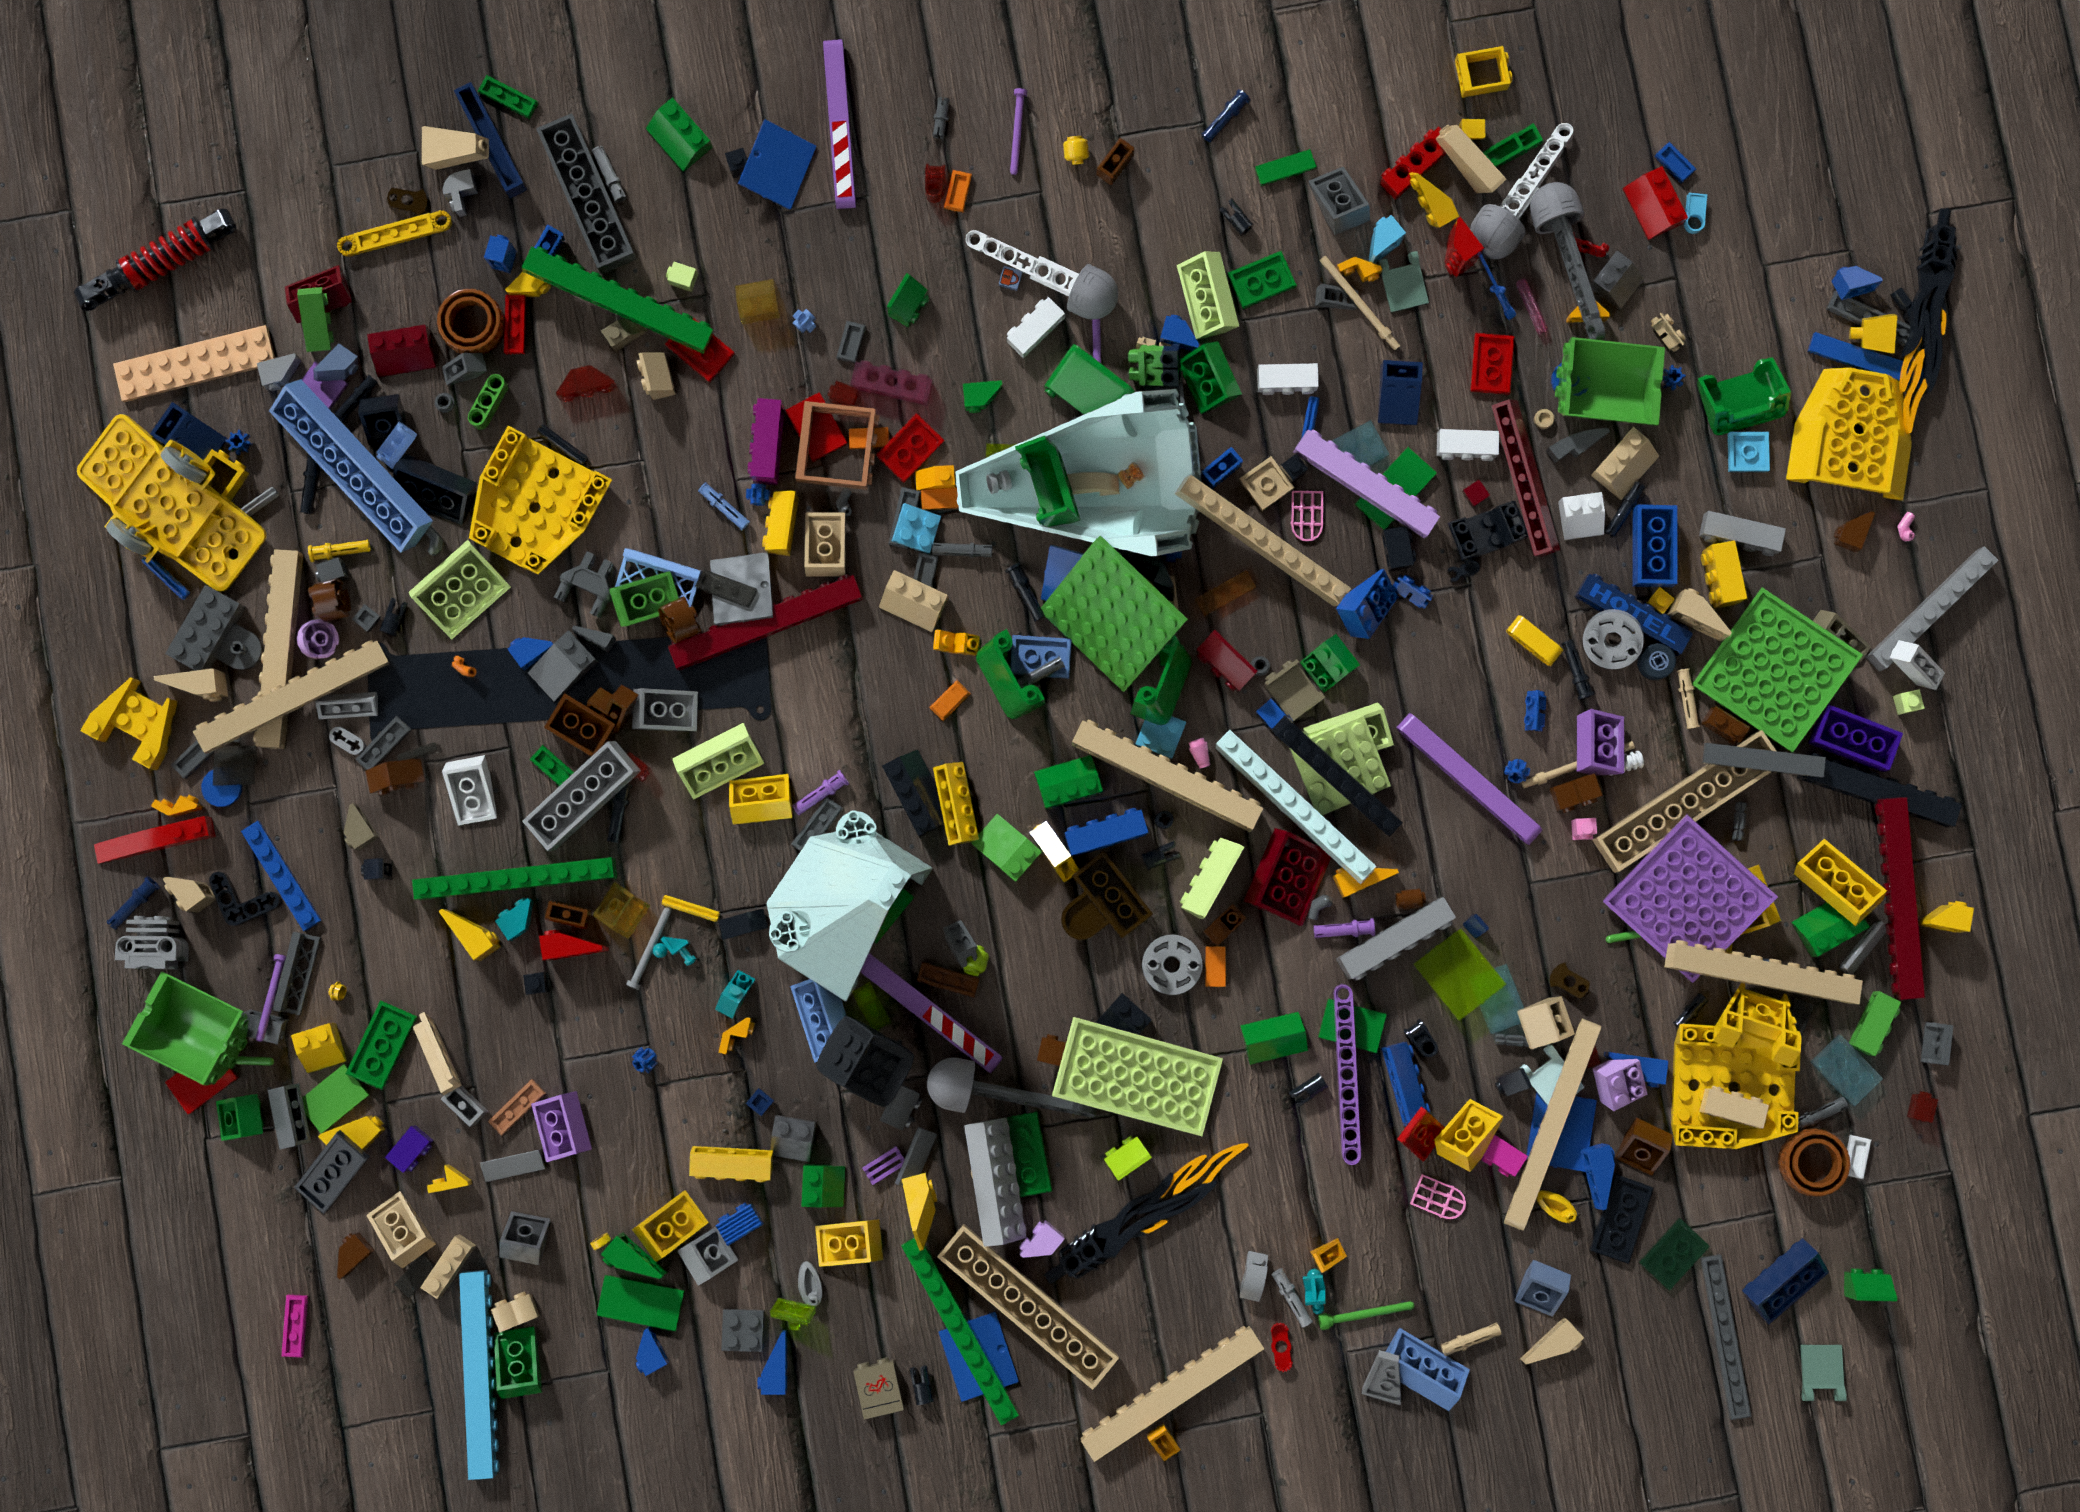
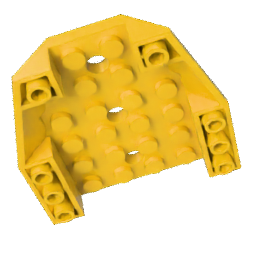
M1855 368L1823 369L1794 424L1786 480L1806 483L1810 480L1883 493L1884 498L1902 501L1912 441L1910 434L1907 435L1904 429V396L1899 391V381L1888 374ZM1861 386H1865L1869 389L1868 396H1864L1860 393ZM1855 424L1863 427L1862 434H1857L1854 431ZM1850 462L1857 465L1856 472H1851L1848 469Z
M507 426L479 478L469 539L510 562L539 575L585 532L612 479L597 471H591L528 438L524 433ZM558 469L559 476L554 479L550 478V470ZM533 503L540 504V510L537 513L530 511ZM515 537H519L522 540L519 547H513L511 544Z
M1679 1024L1674 1042L1671 1126L1675 1145L1738 1149L1798 1132V1112L1794 1111L1795 1071H1800V1054L1792 1067L1772 1061L1773 1040L1742 1030V1034L1736 1044L1731 1048L1713 1042L1715 1026ZM1692 1079L1698 1082V1088L1695 1091L1690 1090L1688 1086ZM1736 1082L1738 1084L1737 1092L1744 1094L1743 1098L1751 1100V1097L1763 1099V1103L1769 1105L1764 1128H1755L1699 1112L1705 1089H1712V1086L1723 1088L1724 1093L1731 1094L1728 1088L1729 1084ZM1772 1084L1778 1087V1093L1774 1096L1769 1093V1087Z

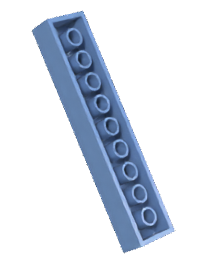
M302 379L285 384L269 412L400 553L415 547L433 520Z

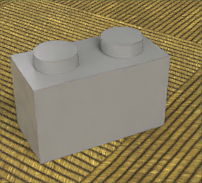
M463 1086L456 1088L441 1098L469 1127L475 1126L488 1112Z

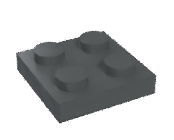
M723 1309L721 1351L762 1352L764 1310Z

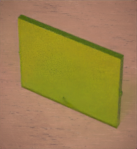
M1461 928L1414 963L1417 970L1458 1021L1479 1005L1484 1004L1487 999L1507 985Z

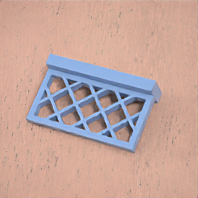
M630 548L624 549V558L615 587L620 586L626 580L629 583L632 582L631 577L639 573L643 579L646 578L643 571L648 568L654 569L656 575L659 574L658 571H670L676 581L674 585H678L683 594L678 598L684 596L689 607L693 605L699 581L702 579L704 571ZM627 562L635 563L639 571L629 575L626 570ZM685 580L694 581L692 590L685 593L680 583Z

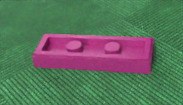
M286 1295L281 1357H304L308 1295Z

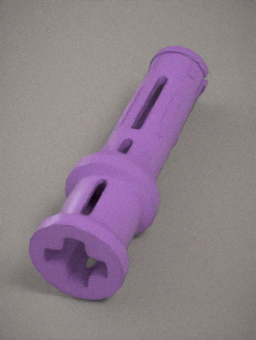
M840 770L830 779L823 780V785L792 805L799 816L829 794L834 795L836 794L835 791L844 785H849L848 780Z
M1370 918L1369 921L1353 920L1351 923L1314 926L1315 938L1344 935L1358 937L1359 935L1368 934L1375 936L1373 918Z

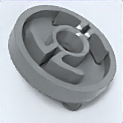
M1616 609L1605 610L1593 616L1587 623L1583 634V647L1587 656L1598 666L1607 669H1620L1632 664L1639 657L1644 643L1643 629L1638 620L1631 614ZM1616 632L1621 636V641L1618 644L1612 645L1607 642L1606 635Z
M1165 935L1157 938L1147 947L1142 959V970L1146 981L1156 991L1167 995H1177L1188 991L1197 983L1202 972V958L1198 948L1189 939L1179 935ZM1169 957H1175L1180 963L1179 969L1174 973L1168 972L1164 967V962Z

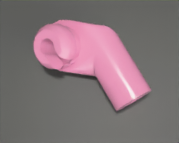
M1910 512L1904 515L1897 526L1900 538L1903 541H1912L1915 536L1909 527L1915 519V515Z

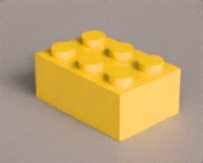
M1735 540L1712 544L1703 550L1701 562L1706 568L1705 582L1710 587L1709 601L1713 604L1714 609L1737 605L1746 600L1747 594Z

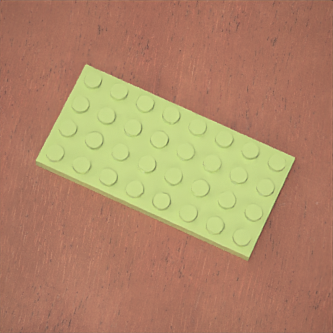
M1073 1017L1052 1096L1203 1136L1223 1058Z

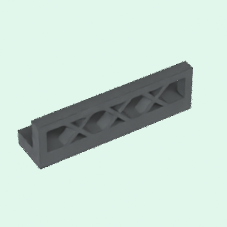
M300 932L292 933L272 1010L299 1016L302 1014L321 937ZM305 938L315 940L313 949L308 952L303 947ZM306 957L309 965L306 970L301 972L298 963L299 960ZM298 977H301L304 982L303 988L296 991L293 982ZM294 996L299 1002L297 1010L287 1008L289 999Z

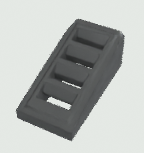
M1321 284L1317 287L1315 306L1348 310L1357 309V305L1351 298L1350 304L1347 303L1348 294L1342 287ZM1332 293H1334V301L1331 300ZM1340 294H1342V302H1339Z
M573 626L572 628L576 636L605 652H609L616 642L615 636L609 633Z

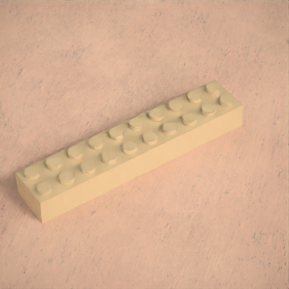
M1088 719L1085 722L1082 720L1072 741V746L1248 832L1253 830L1263 810L1260 807V802L1251 798L1246 800L1242 798L1243 794L1233 789L1229 792L1223 789V784L1217 781L1211 783L1205 780L1206 776L1201 773L1195 772V774L1187 771L1188 767L1180 763L1174 765L1170 763L1171 759L1160 754L1157 757L1151 754V749L1145 746L1139 748L1129 738L1123 737V739L1116 737V732L1108 728L1104 731L1098 728L1099 724Z
M1763 730L1752 734L1736 745V747L1776 751ZM1707 764L1592 839L1612 871L1614 873L1620 872L1649 853L1686 814L1696 822L1771 772Z
M965 1224L960 1227L937 1255L943 1263L1092 1390L1119 1359V1356L996 1250L991 1246L984 1247L983 1239Z

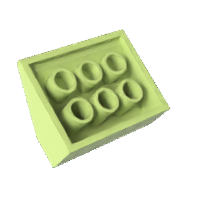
M467 540L411 589L409 594L427 615L453 639L511 586L471 542Z
M1220 838L1218 841L1214 840L1209 848V851L1212 853L1208 859L1204 857L1199 866L1202 869L1199 876L1194 875L1189 884L1192 886L1189 894L1185 892L1180 900V903L1183 904L1181 909L1201 920L1204 919L1244 846Z

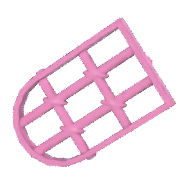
M1292 491L1290 524L1294 536L1300 541H1313L1322 532L1324 525L1323 491ZM1294 493H1300V506H1294ZM1304 494H1311V506L1303 504ZM1314 494H1321V506L1314 505ZM1294 509H1299L1300 522H1294ZM1303 509H1310L1311 523H1304ZM1314 509L1321 510V523H1315ZM1293 525L1300 527V537L1294 531ZM1303 526H1310L1311 539H1303ZM1314 526H1321L1320 532L1314 537Z
M1421 1174L1410 1204L1438 1215L1440 1218L1454 1219L1463 1213L1466 1201L1462 1192L1454 1186ZM1423 1177L1435 1181L1434 1187L1421 1184ZM1438 1183L1451 1188L1450 1193L1446 1194L1436 1190ZM1419 1186L1432 1191L1430 1197L1426 1198L1417 1194ZM1454 1190L1460 1193L1463 1201L1452 1196ZM1437 1193L1447 1197L1446 1203L1441 1204L1433 1201L1434 1194ZM1415 1197L1427 1201L1426 1207L1414 1204ZM1450 1200L1463 1204L1462 1210L1458 1211L1448 1207ZM1430 1204L1442 1207V1214L1429 1210ZM1448 1210L1457 1214L1452 1217L1444 1216Z

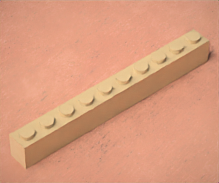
M1189 475L1185 477L1175 492V495L1332 606H1338L1344 596L1351 590L1349 586L1194 476Z
M274 549V555H271L270 563L273 568L272 574L269 575V586H271L270 594L267 595L269 609L265 615L267 630L263 635L265 651L261 655L263 672H260L259 675L261 691L258 692V695L263 694L265 696L271 693L270 689L278 685L284 687L289 684L288 681L292 678L303 554L299 551ZM288 714L257 729L253 737L256 743L255 746L285 749Z
M367 641L361 645V649L357 651L351 649L343 654L344 657L339 660L333 658L325 662L326 666L320 669L318 667L307 671L308 675L302 678L296 676L288 681L289 684L284 687L278 685L270 689L271 693L265 696L263 694L255 696L251 699L252 702L247 705L242 703L233 708L234 711L229 714L223 712L215 716V721L200 723L196 726V730L193 733L203 752L208 754L388 665L389 662L378 641Z
M1676 940V943H1668L1665 968L1847 1004H1860L1863 980L1855 979V975L1843 974V976H1838L1836 971L1825 970V973L1818 972L1819 968L1806 966V969L1800 968V964L1788 963V965H1783L1781 960L1769 959L1768 962L1763 961L1761 956L1751 955L1748 958L1744 957L1745 953L1732 951V954L1725 953L1726 950L1721 948H1713V951L1707 950V946L1695 944L1692 947L1688 946L1686 941Z
M1240 1327L1234 1332L1235 1336L1230 1339L1228 1337L1218 1342L1219 1346L1214 1350L1211 1348L1207 1349L1201 1354L1202 1358L1196 1362L1193 1359L1184 1365L1185 1369L1181 1372L1174 1371L1168 1375L1166 1382L1162 1384L1160 1382L1156 1383L1150 1388L1151 1391L1146 1395L1142 1393L1133 1399L1134 1403L1128 1407L1125 1404L1117 1409V1414L1113 1417L1107 1416L1099 1422L1100 1425L1095 1429L1090 1427L1082 1433L1081 1442L1093 1461H1097L1264 1350L1251 1327Z

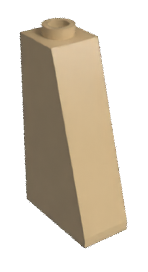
M1446 125L1439 131L1440 135L1436 140L1476 193H1492L1507 180L1458 125Z
M427 126L422 127L423 166L437 170L489 158L488 138L475 133Z

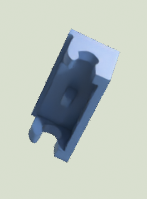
M399 421L376 452L378 454L376 457L393 469L394 465L414 441L417 433Z

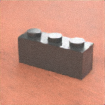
M299 1083L268 1090L279 1149L311 1143Z

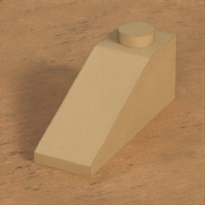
M1563 1317L1520 1360L1525 1364L1564 1354L1571 1350L1575 1351L1582 1345L1581 1341L1584 1337Z

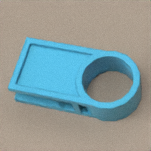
M1688 193L1686 197L1685 212L1688 219L1695 217L1701 222L1699 229H1692L1687 219L1684 222V228L1688 233L1697 234L1705 226L1707 194Z

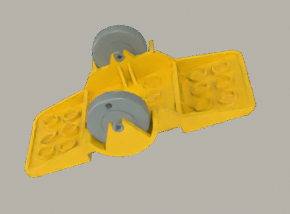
M119 414L112 419L77 467L79 478L110 506L113 516L104 527L114 539L125 548L145 556L147 563L159 551L177 561L216 591H226L230 588L266 540L267 534L262 526L227 497L220 495L208 485L215 476V472L204 460L188 448L171 439L164 446L127 415ZM233 548L238 551V557L235 560L229 557V551Z

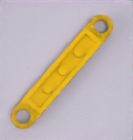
M443 210L427 213L341 237L337 242V248L343 256H355L447 231L452 226V218L449 213ZM439 217H447V223L441 226L437 224ZM345 242H352L353 246L351 250L344 251L343 244Z

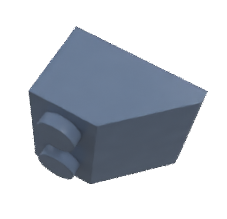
M1533 1260L1524 1274L1515 1302L1553 1317L1568 1294L1571 1275Z

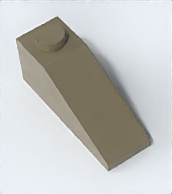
M1820 610L1813 622L1863 654L1859 662L1863 660L1871 648L1837 613Z

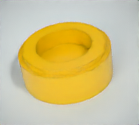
M605 1233L593 1240L590 1245L593 1250H597L609 1243L611 1238L608 1233Z

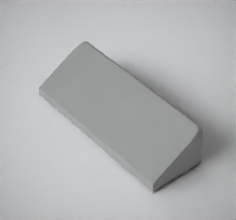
M377 692L325 695L315 701L319 719L378 716Z
M1882 921L1874 922L1841 963L1839 969L1845 974L1853 975L1884 936L1886 927Z
M542 1149L480 1163L486 1182L545 1169Z

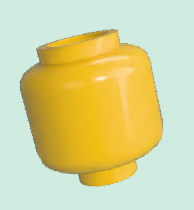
M1082 135L1067 137V141L1063 143L1064 158L1066 161H1072V165L1083 164V160L1089 158L1088 140L1084 139Z

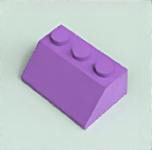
M1594 709L1577 715V772L1589 775L1593 773L1595 775L1624 773L1623 716Z
M577 1091L531 1104L546 1162L592 1150Z

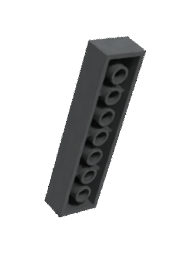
M571 113L536 128L600 274L602 275L636 260L634 251L573 114Z

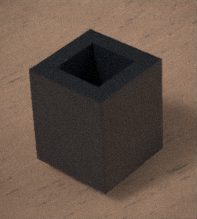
M744 148L725 153L733 178L742 175L747 163Z
M1297 453L1280 465V469L1291 483H1294L1306 474L1308 467Z
M547 972L523 975L526 995L550 992Z

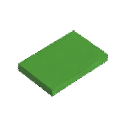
M343 1064L302 1097L305 1114L320 1133H324L370 1096L358 1079L345 1074L348 1069L346 1064Z

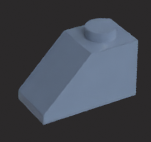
M338 343L313 369L314 380L317 382L346 380L350 374L353 375L358 370V356Z

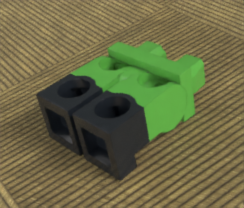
M1172 344V346L1141 345L1140 349L1129 351L1128 361L1139 363V368L1130 367L1129 380L1139 381V385L1179 387L1181 382L1180 344Z

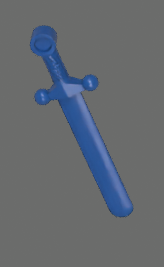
M1481 253L1479 257L1493 283L1490 291L1492 293L1495 292L1503 307L1505 317L1511 320L1516 317V312L1510 306L1504 294L1506 288L1497 285Z

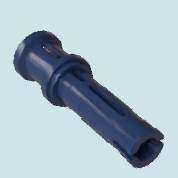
M1238 89L1231 101L1225 103V109L1201 134L1202 137L1211 143L1231 118L1238 116L1243 106L1251 102L1249 96L1244 91Z
M146 876L144 878L145 881L138 889L135 888L133 890L132 896L106 921L107 924L117 930L141 903H146L148 897L155 890L158 891L160 889L159 884L149 876Z

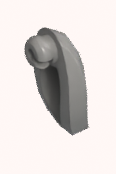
M805 1261L800 1266L798 1288L805 1304L809 1307H816L820 1304L822 1298V1282L812 1263Z

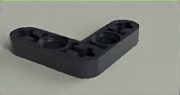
M214 872L209 877V884L224 920L228 925L239 926L269 913L281 905L282 899L276 892H266L240 904L230 878L226 873ZM217 876L224 879L221 881L223 888L228 887V890H222L220 884H215V881L218 880ZM229 893L232 896V901L226 905L222 902V897L224 894ZM269 896L276 898L273 902L274 905L266 904L263 906L261 902L269 901ZM255 903L258 906V911L251 915L248 912V907L250 904ZM243 912L245 914V916L241 915L237 917V922L235 920H230V917L233 916L232 913L240 914Z

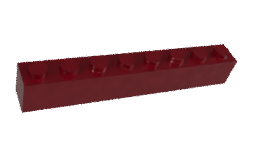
M1508 399L1492 405L1534 556H1545L1561 551L1518 401Z

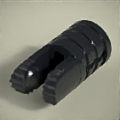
M1231 198L1228 202L1236 213L1231 216L1229 211L1223 206L1219 210L1229 223L1235 227L1239 235L1243 236L1253 228L1254 224Z
M391 597L379 631L396 637L408 603L403 602L398 615L393 614L392 611L395 607L396 599Z
M1175 841L1141 854L1148 871L1181 857L1179 852H1173L1166 856L1163 854L1176 846Z
M1317 1073L1306 1082L1291 1090L1289 1094L1292 1098H1295L1307 1091L1295 1102L1300 1107L1329 1087L1321 1075Z
M927 1365L920 1368L922 1382H920L917 1368H910L916 1405L934 1402Z

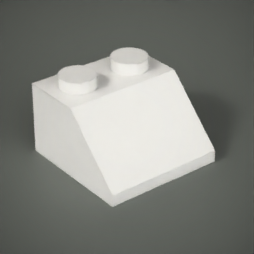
M1602 492L1563 497L1558 502L1564 540L1604 535L1605 509Z

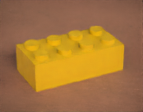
M1825 839L1797 863L1794 871L1796 877L1855 926L1883 901L1887 892L1886 889Z

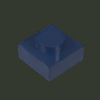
M758 1088L746 1104L762 1116L775 1100Z

